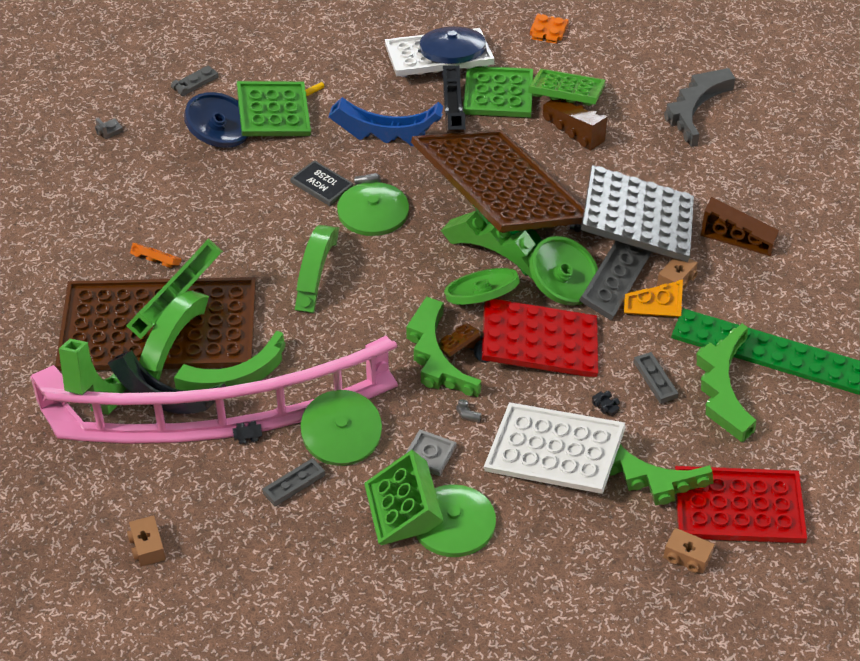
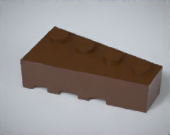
M561 98L558 100L551 99L543 104L544 119L553 123L557 129L564 131L570 138L578 141L582 147H586L591 151L605 142L608 116H599L594 110H585L584 106H576L574 103L567 102L566 99Z
M711 197L704 211L700 236L771 256L777 242L779 230Z

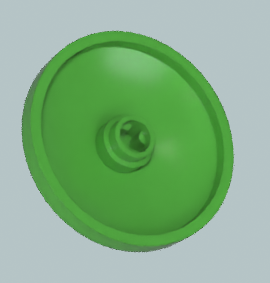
M381 182L362 183L351 187L343 193L338 201L337 211L339 220L350 231L365 236H380L397 230L405 223L409 214V203L404 193L392 185Z
M561 236L548 237L542 240L532 251L529 261L530 272L537 287L551 300L569 306L583 304L579 299L598 270L595 260L581 244Z
M493 268L474 272L456 279L445 288L444 293L449 303L462 305L476 304L493 300L512 291L518 286L520 281L517 271L513 269Z
M333 390L323 393L307 406L302 416L301 436L303 443L316 459L325 464L346 466L363 461L375 451L381 438L382 423L378 410L369 399L353 391Z
M463 485L436 487L435 492L444 521L429 532L417 535V540L429 551L446 557L467 556L487 545L494 534L496 526V515L491 502L482 493L471 487Z

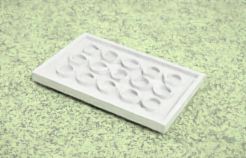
M475 28V29H473V30H476V31H478L479 33H481V34L483 35V33H482V31H481L480 28ZM423 35L385 39V47L396 76L400 77L412 74L422 75L428 72L438 73L443 71V66L460 65V69H470L477 66L487 67L494 64V57L486 40L485 51L480 57L465 63L444 64L431 61L421 54L420 39Z
M509 402L485 462L484 469L486 472L603 494L626 426L624 422Z

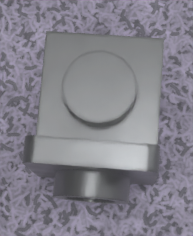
M99 118L95 119V130L104 139L124 132L123 127L115 118L105 123Z

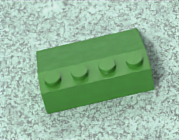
M413 450L364 483L380 545L427 533L444 521L428 463Z

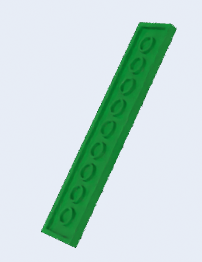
M683 308L671 338L698 347H705L710 342L716 346L721 339L724 340L733 328H737L739 325ZM748 328L746 341L738 348L734 355L735 358L860 395V360L752 328Z

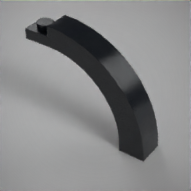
M460 65L443 66L447 133L465 132L466 127L465 112L462 111Z
M132 350L119 354L108 362L114 375L131 393L184 391L167 386L155 379L143 368ZM222 383L208 389L226 387V385ZM215 400L162 404V409L179 414L199 413L208 410L215 403Z

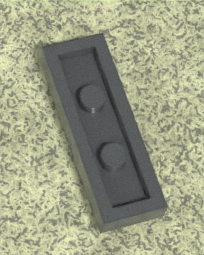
M652 352L634 357L633 363L660 404L678 398L679 393Z
M312 458L262 489L263 494L276 507L324 477L325 470Z

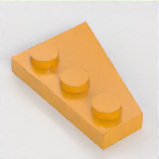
M683 279L625 294L624 314L664 317L681 316Z

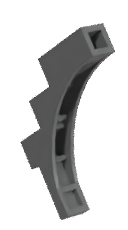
M726 68L692 75L689 88L679 89L677 102L667 104L666 111L664 112L665 120L669 121L671 126H677L678 130L682 131L685 142H688L691 147L698 146L699 132L692 121V117L698 107L715 95L734 90L735 77L730 69Z

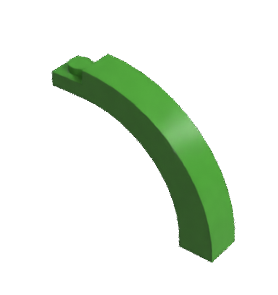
M318 225L313 230L300 268L295 310L315 312L323 266L329 250L333 245H337L339 227Z
M193 290L184 292L167 306L157 320L147 339L139 362L158 381L160 380L167 355L176 337L192 318L204 314L209 296Z
M276 331L267 345L257 355L233 367L201 369L183 364L174 377L175 388L191 391L208 389L225 383L226 387L260 381L269 375L282 361V352L286 345L284 334Z

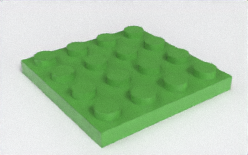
M482 66L467 69L463 112L469 115L531 117L532 93H528V90L533 81V69Z
M540 69L530 84L528 93H532L536 97L544 95L549 96L553 100L561 98L566 99L567 102L575 103L578 101L583 102L584 105L591 106L596 104L605 87L606 80Z
M237 81L242 136L311 135L304 82Z

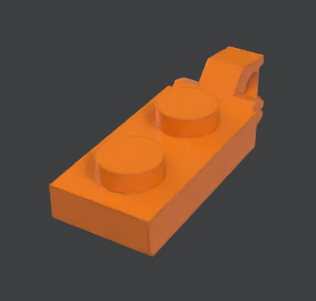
M132 243L130 253L136 257L145 255L147 260L157 262V260L162 261L163 266L170 268L173 265L181 264L182 259L138 243Z

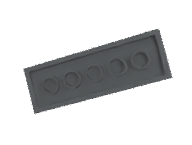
M615 241L579 301L612 320L622 304L625 294L629 292L652 251Z

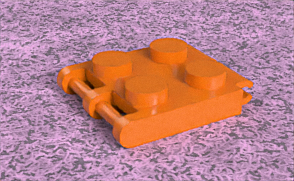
M537 13L530 30L531 39L543 41L546 38V42L557 44V41L562 40L569 19L565 18L563 20L560 17H548L547 15Z

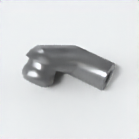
M377 173L354 177L355 185L381 182L380 175Z
M460 399L456 410L461 418L479 423L481 413L470 411L468 401Z

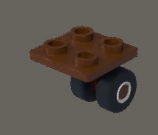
M468 323L458 326L454 333L444 336L440 343H438L440 350L449 356L466 347L474 350V355L479 361L483 363L491 362L482 360L483 335H481L478 329Z

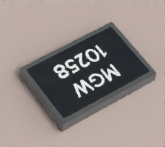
M315 160L290 178L292 184L328 206L335 203L344 192L353 187L352 182Z

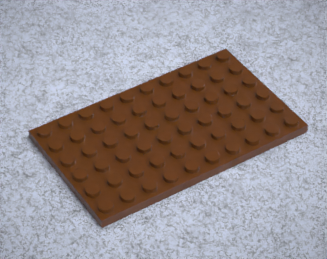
M491 130L412 136L411 143L499 232L507 233L508 231L582 224L584 206L503 131Z
M198 278L187 291L193 290L209 296L205 312L192 318L180 331L170 348L163 369H180L183 364L195 368H228L252 358L256 278ZM170 279L68 281L55 367L62 371L59 348L69 339L88 342L90 357L95 370H111L108 362L115 356L130 350L133 351L139 361L153 327L140 339L126 325Z

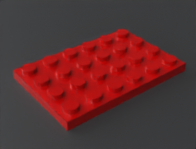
M498 299L484 302L482 360L586 377H597V315Z
M675 466V470H694L701 468L694 466ZM711 467L714 484L703 488L691 489L684 493H676L678 529L701 539L806 543L807 541L800 475L797 470Z

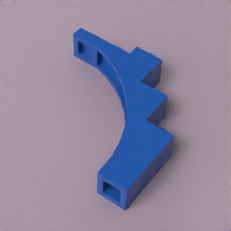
M342 97L332 105L328 117L358 140L369 137L372 133L384 143H389L391 140L400 137L410 146H414L411 143L412 136L425 135L431 124L438 122L442 118L443 105L437 102L428 111L410 116H385L363 110Z

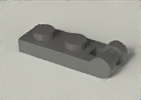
M207 65L179 81L174 80L171 83V88L175 91L177 90L178 94L183 97L219 76L214 69Z

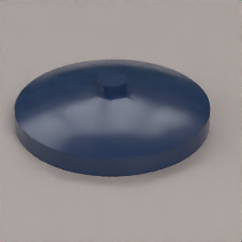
M451 26L437 28L429 31L420 39L421 54L431 61L444 64L472 61L480 57L486 48L484 36L478 31L466 27Z
M206 92L194 96L187 103L184 112L185 124L189 131L202 142L215 147L229 148L244 143L249 137L242 136L238 100L222 93Z

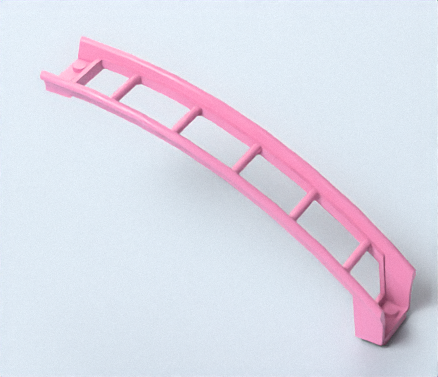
M384 336L365 345V349L306 370L257 382L181 392L108 393L86 391L83 395L64 391L63 376L54 365L30 377L40 410L58 439L124 444L180 443L234 437L233 428H236L238 423H244L245 427L248 426V422L256 421V425L261 424L262 432L300 423L305 409L314 399L285 406L284 387L311 381L332 373L334 376V390L353 391L367 399L398 387V383L389 371L388 351L397 348V344L387 336ZM366 361L367 380L342 389L341 370ZM276 389V409L226 419L223 399ZM212 400L216 402L217 420L165 423L162 404ZM67 402L92 404L96 422H83ZM100 404L154 405L157 424L104 423Z

